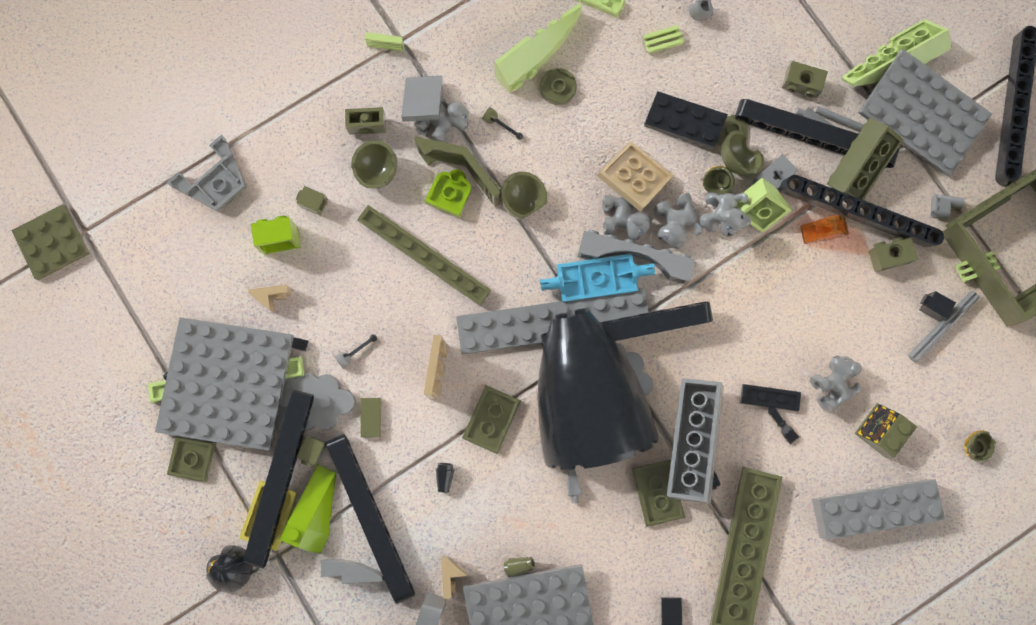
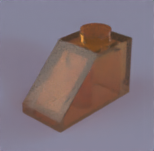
M832 215L800 226L804 244L833 240L849 235L846 218L840 215Z

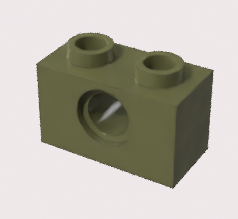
M792 61L786 70L782 88L791 93L804 94L808 98H818L823 91L828 71ZM801 79L806 80L807 84L803 83Z
M383 107L345 109V127L349 135L386 133V115Z
M904 237L893 239L892 243L886 244L885 241L874 244V248L868 251L875 272L903 266L919 260L912 238L904 239ZM890 250L894 251L895 257L891 256Z

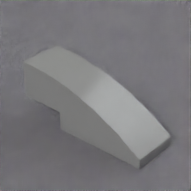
M344 559L321 560V577L341 576L342 584L384 580L381 572L362 563Z

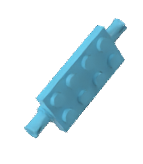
M632 254L557 264V277L540 279L541 291L559 289L562 302L637 292V279L642 276L655 275V269H653L655 266L654 263L637 266L633 262Z

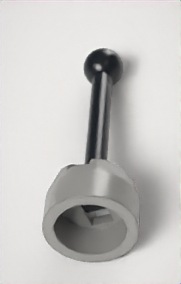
M372 334L370 339L349 354L341 352L334 358L345 369L351 363V356L369 343L375 342L377 336Z

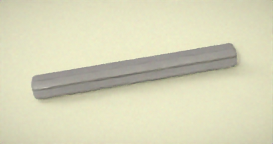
M974 291L969 292L953 308L948 319L941 321L914 348L908 357L913 362H918L979 299V295Z

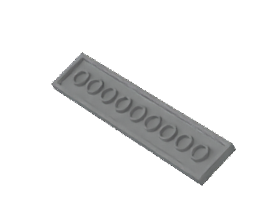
M645 289L638 290L637 292L456 316L461 354L542 343L541 334L548 332L550 321L555 319V315L560 313H567V316L574 315V311L581 308H586V311L590 310L599 322L648 313Z

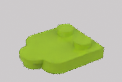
M454 169L449 173H439L426 196L425 204L459 218L471 193V185L466 180L465 173L460 169Z

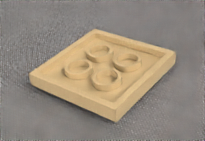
M632 141L605 165L597 175L598 178L640 212L674 176Z
M441 335L433 336L424 395L434 400H437V396H441L442 384L439 383L440 376L444 377L445 373L443 358H447L449 349Z

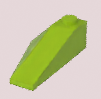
M321 465L317 466L287 522L280 538L281 541L317 554L322 553L330 534L329 527L332 516L336 472Z

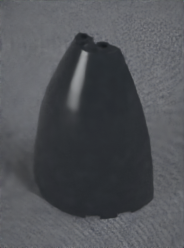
M586 308L577 309L574 311L575 314L567 316V313L555 315V319L550 321L539 369L537 401L544 462L547 467L552 469L560 466L561 470H573L578 465L587 469L616 463L634 457L636 451L645 452L653 447L652 443H657L659 440L650 407L635 371L609 332L590 310L586 311Z

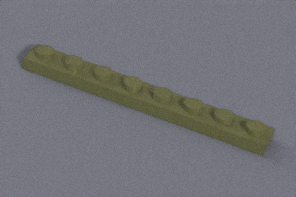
M367 205L358 217L357 221L477 305L481 306L490 294L491 289L371 206Z

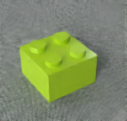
M284 215L277 216L274 220L269 221L267 219H260L256 223L251 224L254 247L264 255L301 248L298 226L290 217Z

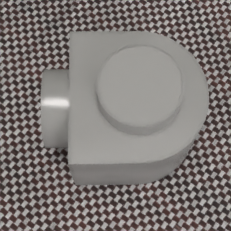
M696 0L690 4V16L694 20H706L713 16L711 0Z

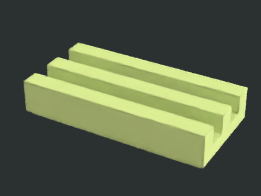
M678 25L643 36L648 54L684 43ZM677 38V40L671 41L654 47L650 46L653 44L662 43L667 40Z
M365 33L367 47L397 51L404 50L402 37Z
M993 251L985 253L984 255L988 258L992 267L995 270L1000 269V266L996 264L997 259L992 256L994 255ZM967 261L955 265L963 283L978 277L976 274L968 277L965 276V273L973 271L971 267L962 270L961 267L968 264Z

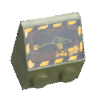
M876 403L854 434L885 458H895L917 426L902 414Z

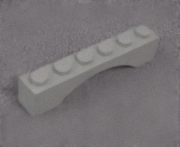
M594 230L584 231L578 257L591 260L612 255L632 254V256L654 263L670 281L687 285L691 280L695 259H691L690 255L672 254L671 250L654 249V246L643 244V246L637 245L633 240H618L614 235L603 236Z

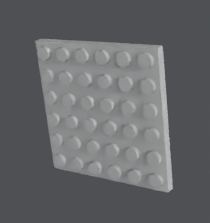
M180 317L155 432L272 451L294 335Z

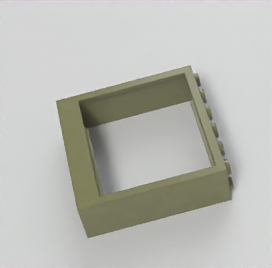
M1036 169L945 225L947 229L942 231L945 240L961 262H968L964 267L966 269L970 267L973 269L969 274H976L978 276L973 280L1006 327L1026 322L1036 316V284L1014 297L966 230V227L1010 201L1012 195L1030 185L1036 192Z

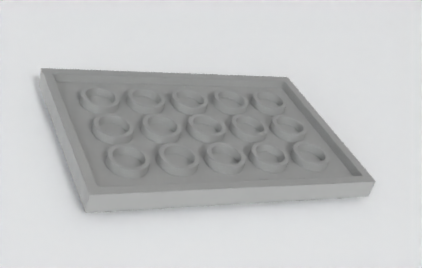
M904 49L899 51L858 112L867 120L872 118L888 125L904 139L901 143L903 146L945 176H951L992 115L991 112Z
M582 564L463 586L470 625H593Z

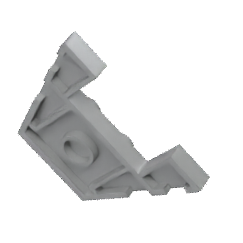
M222 134L209 145L220 156L221 160L194 184H191L181 172L176 173L166 182L172 188L217 212L221 211L247 188L228 142Z

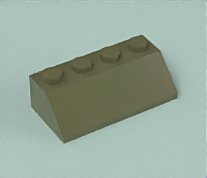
M869 118L863 125L857 138L852 142L846 155L841 159L835 172L831 174L827 185L864 200L904 139L888 125Z

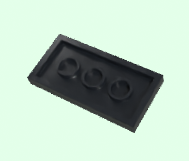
M657 91L644 127L715 150L728 114Z

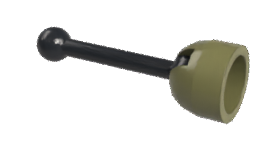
M489 107L486 110L482 120L487 123H498L514 134L518 140L523 138L522 133H517L500 121L497 112L493 108Z

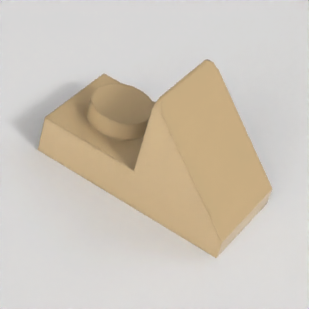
M288 285L248 289V293L273 313V298L275 300H284L286 296H292L291 288Z
M443 555L441 557L443 598L448 599L453 597V593H456V580H452V577L467 576V573L447 555Z

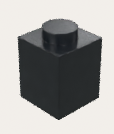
M934 291L924 295L920 302L922 306L919 311L940 322L948 319L956 302Z

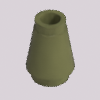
M533 557L509 558L508 561L504 562V571L507 577L520 576L535 568Z

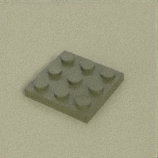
M64 204L11 230L36 280H40L90 254L67 206Z

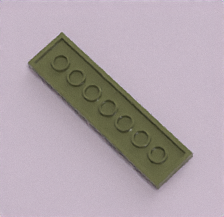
M742 467L710 625H753L782 476Z

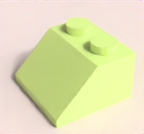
M763 178L744 192L748 195V202L739 201L737 206L738 209H741L746 215L750 216V225L762 233L792 211L775 186Z

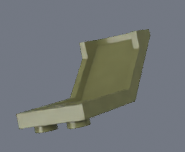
M421 137L414 138L417 151L427 165L437 160L465 166L494 207L501 204L500 186L496 181H491L467 147Z

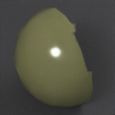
M733 131L725 138L721 148V157L726 168L740 176H751L761 171L764 166L762 153L759 150L753 151L747 147L746 141L748 137L745 135V132Z
M370 140L363 143L356 149L352 157L351 168L354 177L360 185L366 188L378 189L387 186L396 174L397 155L388 144L380 140Z
M519 171L513 173L502 185L500 200L503 208L517 219L522 220L547 204V191L544 183L530 172Z

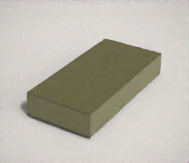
M361 398V437H381V398Z

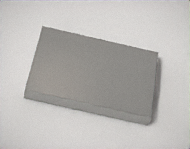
M442 75L406 78L401 114L402 122L440 119L443 87Z

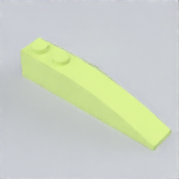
M580 3L562 14L561 20L554 19L545 30L540 28L536 31V35L533 38L526 37L495 61V77L509 93L512 90H518L526 79H532L537 74V71L560 48L581 15L582 5Z
M924 19L889 39L890 43L888 45L879 47L878 53L865 58L866 62L858 64L842 77V81L853 87L879 82L902 49L923 64H926L951 49L949 29Z

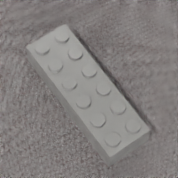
M685 378L681 380L667 497L670 499L711 504L724 392L722 382Z
M924 479L812 498L819 536L826 540L945 520L936 479Z

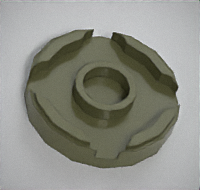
M556 68V70L548 71L542 77L540 90L547 102L554 105H564L574 98L577 84L574 76L568 70Z

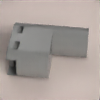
M934 194L931 201V216L948 219L951 208H963L964 198Z

